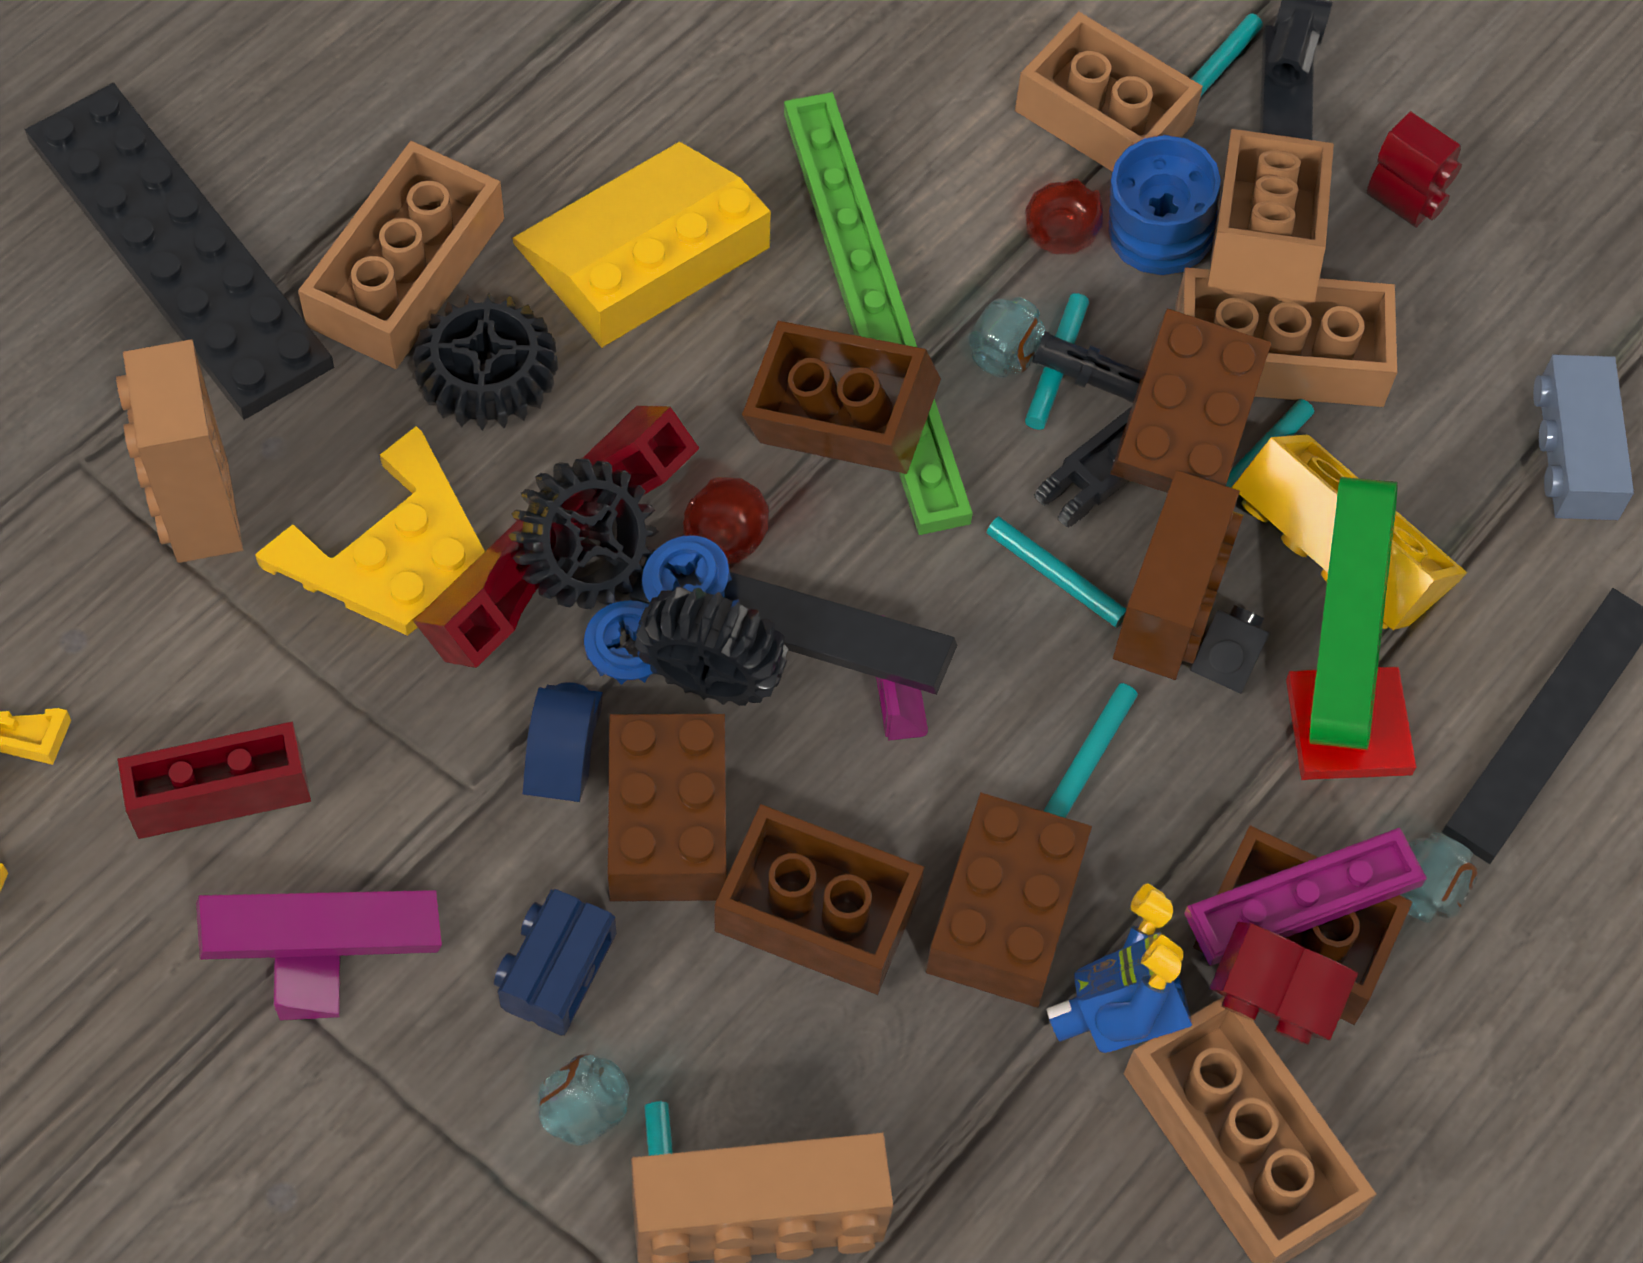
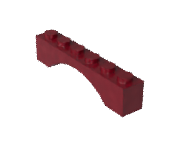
M636 406L582 459H589L592 466L597 461L609 462L612 465V473L616 470H625L631 475L628 486L632 484L642 486L646 490L645 495L664 484L700 448L670 406ZM593 489L579 491L565 500L561 507L566 510L577 511L584 501H591L596 491ZM516 521L413 620L445 662L477 668L515 631L521 614L533 594L539 588L540 583L530 584L522 578L530 564H517L513 559V556L522 550L524 545L523 543L511 541L509 535L514 531H522V521ZM573 523L581 529L579 537L586 538L589 535V531L584 530L588 525ZM551 527L550 544L553 551L556 544V534Z

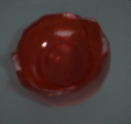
M1077 178L1064 183H1049L1035 191L1025 209L1027 232L1037 246L1055 255H1073L1091 246L1101 231L1103 223V205L1099 191L1097 189L1091 191Z
M717 477L711 479L700 492L691 498L684 511L682 523L683 536H700L713 541L726 555L728 564H737L751 556L763 541L768 530L769 506L760 490L742 478Z

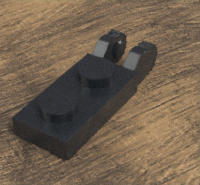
M1132 406L1063 460V465L1052 473L1049 478L1047 477L1036 490L1034 498L1044 506L1062 495L1072 481L1082 490L1074 499L1067 502L1059 513L1058 520L1065 527H1072L1078 520L1085 517L1095 504H1102L1129 482V480L1111 475L1110 472Z

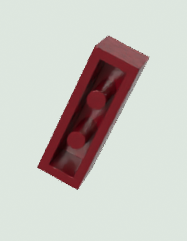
M293 721L117 759L125 811L138 839L312 802L302 750Z

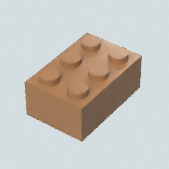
M1078 11L1021 72L1015 111L1113 172L1115 162L1128 147L1145 138L1163 135L1182 138L1194 125L1203 86Z

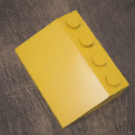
M678 142L514 236L513 244L600 347L603 348L769 249L771 211L739 176L682 142Z

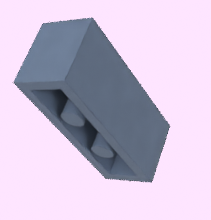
M1552 355L1543 375H1537L1533 388L1534 404L1536 407L1542 408L1543 417L1539 428V447L1542 452H1547L1548 466L1544 477L1545 495L1553 498L1555 518L1619 520L1634 494L1616 359L1615 357Z

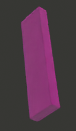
M1399 827L1189 905L1184 915L1209 966L1221 962L1237 922L1252 923L1286 938L1422 887L1427 877Z
M436 890L199 895L196 902L199 960L438 953L442 946Z

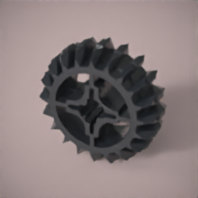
M488 293L484 302L475 303L467 294L463 307L458 308L447 302L445 317L431 314L429 329L420 330V335L418 336L419 346L415 347V352L413 353L414 364L417 368L415 370L417 385H420V389H423L424 399L428 402V405L437 404V411L443 419L455 414L456 421L461 428L470 419H477V425L483 431L488 420L497 419L498 423L505 429L508 423V416L513 414L525 421L528 414L527 406L541 409L542 402L544 401L543 393H552L554 375H556L558 370V358L555 355L556 342L552 337V333H548V326L544 322V318H534V312L529 304L516 309L515 302L511 296L501 304L495 303L490 293ZM488 352H490L491 355L490 359H487ZM482 363H485V370H484V371H482V368H481V364H482Z
M578 458L574 461L572 467L568 463H556L553 466V477L547 473H539L535 476L540 492L530 489L520 492L524 501L529 504L527 511L514 510L511 513L514 519L523 522L522 531H514L509 535L511 541L523 543L524 548L518 551L513 556V559L517 564H530L522 578L530 584L540 583L538 589L540 596L547 599H552L556 596L557 603L561 606L570 608L577 602L580 608L592 609L595 606L596 600L605 605L615 603V590L622 594L633 592L629 576L642 577L644 567L639 564L641 557L649 558L654 552L651 547L645 546L646 537H653L659 531L655 526L645 525V519L651 516L655 509L650 504H638L646 490L640 485L632 484L628 486L631 477L628 472L616 470L612 473V465L609 462L597 461L592 466L589 459ZM585 489L596 491L591 501H584L577 511L566 510L561 507L565 500L579 491ZM615 518L617 522V539L614 538L612 532ZM573 523L588 525L584 530L589 531L588 539L596 545L581 543L580 541L585 538L579 537L581 529ZM551 527L556 534V544L553 551L550 544ZM595 556L607 560L593 574L582 578H572L578 567L584 568L592 557Z
M676 587L674 591L663 590L659 593L658 597L651 599L648 607H645L636 631L637 638L634 646L640 652L639 658L644 663L650 665V670L653 674L664 676L667 684H675L683 688L685 693L692 692L700 695L703 700L707 698L715 699L722 705L732 701L739 706H746L748 702L761 703L764 697H771L774 688L779 685L787 663L785 658L788 648L784 644L785 637L779 631L774 630L775 624L771 620L760 618L757 609H748L740 605L739 599L734 601L726 599L720 592H717L715 595L708 594L701 588H695L690 592L683 587Z

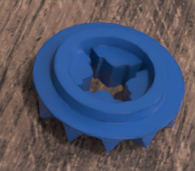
M682 536L667 541L653 552L643 570L642 585L648 601L650 602L653 597H658L659 593L663 590L674 591L676 587H681L672 571L678 575L680 573L690 575L694 569L701 585L696 584L693 586L686 584L683 588L690 592L695 588H701L704 592L713 595L720 592L724 597L727 582L732 580L726 555L716 543L700 536Z
M632 600L619 601L607 605L592 617L585 631L584 646L587 660H590L596 667L600 677L603 675L610 676L622 685L627 680L635 679L645 683L648 677L653 674L650 670V665L644 663L639 658V650L637 657L633 658L632 654H629L625 648L615 649L620 646L621 628H624L626 634H629L631 639L636 641L639 620L645 607H648L649 604Z

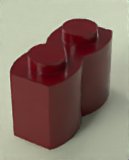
M1410 111L1386 136L1378 155V165L1367 187V194L1416 228L1426 217L1433 221L1448 203L1450 195L1445 192L1446 188L1451 185L1461 170L1462 164L1457 161L1461 145Z
M1237 922L1209 989L1225 996L1221 1005L1224 1009L1252 1021H1255L1258 1013L1261 1012L1278 1021L1275 1032L1309 1046L1312 1036L1331 1041L1358 973L1252 923Z

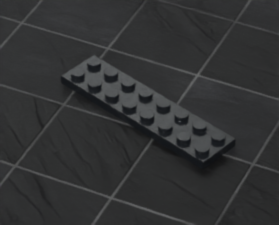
M114 82L25 129L29 143L182 341L193 340L199 363L243 420L335 368L332 355Z

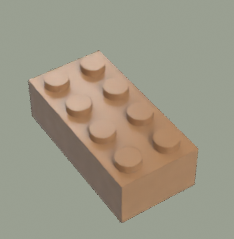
M1231 129L1207 287L1218 288L1234 295L1252 293L1272 296L1277 300L1288 303L1298 301L1315 303L1326 248L1334 143Z
M410 141L298 290L305 323L310 329L397 369L418 340L420 330L426 329L429 325L431 314H437L505 219L501 182Z
M1185 267L1175 311L1272 342L1254 397L1289 400L1304 399L1314 402L1384 407L1397 375L1395 284L1319 278L1315 303L1306 301L1288 303L1277 300L1272 296L1252 293L1234 295L1218 288L1207 287L1210 269Z
M193 340L124 351L126 375L116 376L123 410H127L129 420L128 424H124V434L130 458L135 459L140 486L145 488L151 517L155 516L161 545L171 543L177 563L243 551L228 458Z
M1223 996L1191 1015L1193 1026L1153 1038L1134 1049L1124 1076L1252 1263H1286L1361 1216L1376 1196V1192L1255 1022L1221 1007L1225 997Z
M884 1133L632 1157V1201L638 1263H689V1261L714 1259V1263H748L752 1260L751 1255L776 1253V1257L781 1260H796L811 1256L815 1248L838 1246L840 1253L845 1254L866 1252L875 1247V1242L884 1241L893 1209Z

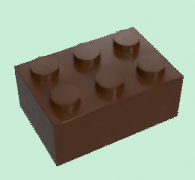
M1167 308L1158 325L1110 474L1166 493L1169 491L1176 470L1226 486L1272 342Z
M777 321L742 416L761 444L907 474L941 378L927 350L924 348Z
M1176 470L1126 609L1113 656L1114 660L1173 680L1177 678L1182 661L1194 663L1244 516L1233 512L1239 496V490Z
M725 714L610 715L608 883L610 902L717 901L727 874Z
M980 792L932 941L926 973L1038 1008L1092 826Z
M760 804L715 903L714 931L878 995L919 898L925 867Z
M1250 825L1217 895L1318 857ZM1398 895L1286 937V939L1334 960L1358 973L1340 1019L1352 1025L1356 1024L1372 996L1413 901ZM1196 939L1193 948L1202 952Z

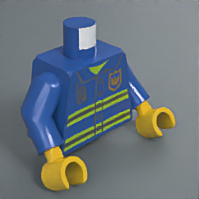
M1144 884L1137 891L1131 902V911L1142 917L1143 921L1139 927H1131L1123 948L1079 968L1074 972L1077 997L1047 1008L1052 1028L1060 1042L1090 1031L1098 1050L1102 1053H1108L1193 1026L1183 982L1179 975L1181 961L1183 960V950L1163 935L1161 931L1155 933L1157 928L1163 927L1171 919L1173 906L1165 894L1151 884Z

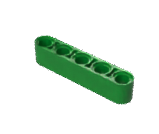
M1340 477L1311 714L1310 744L1366 750L1369 747L1397 504L1398 482L1348 477Z

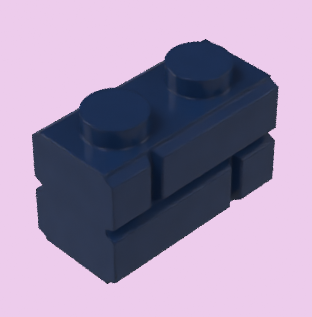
M551 889L543 905L534 902L528 910L521 927V935L526 936L517 955L508 952L504 956L496 972L494 985L499 987L500 1006L504 1011L528 1022L533 1021L536 1025L562 1036L569 1029L617 935L616 919L611 912L588 902L583 903L578 898L560 890Z

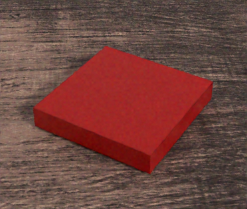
M1378 667L1368 750L1310 744V724L1317 670L1289 671L1286 684L1301 780L1413 775L1416 769V761L1399 667Z

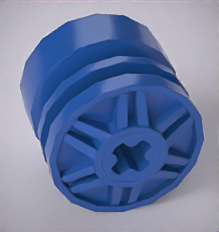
M1163 135L1145 138L1133 144L1117 159L1110 183L1111 205L1109 209L1108 231L1112 247L1123 262L1146 273L1157 275L1180 273L1184 271L1185 267L1191 268L1200 263L1212 248L1216 229L1221 179L1217 163L1205 148L1186 138Z

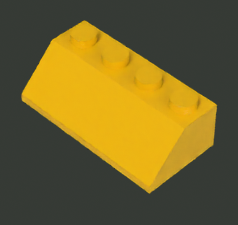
M1308 434L1271 437L1232 488L1240 491L1239 494L1244 498L1241 504L1247 512L1260 521L1267 522L1269 520L1284 533L1281 536V540L1290 550L1302 557L1309 556L1323 568L1321 576L1327 582L1340 477H1358ZM1397 511L1395 513L1383 629L1389 627L1392 630L1410 626L1467 574L1462 567Z

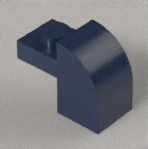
M572 682L560 683L556 686L547 684L546 688L539 687L528 732L523 795L580 802L589 778L592 736L601 714L603 692L588 690L584 685Z

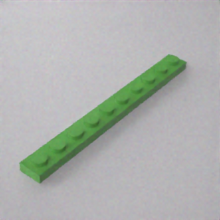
M833 92L784 101L785 120L854 335L917 347ZM934 399L908 473H899L919 535L970 525L973 514Z

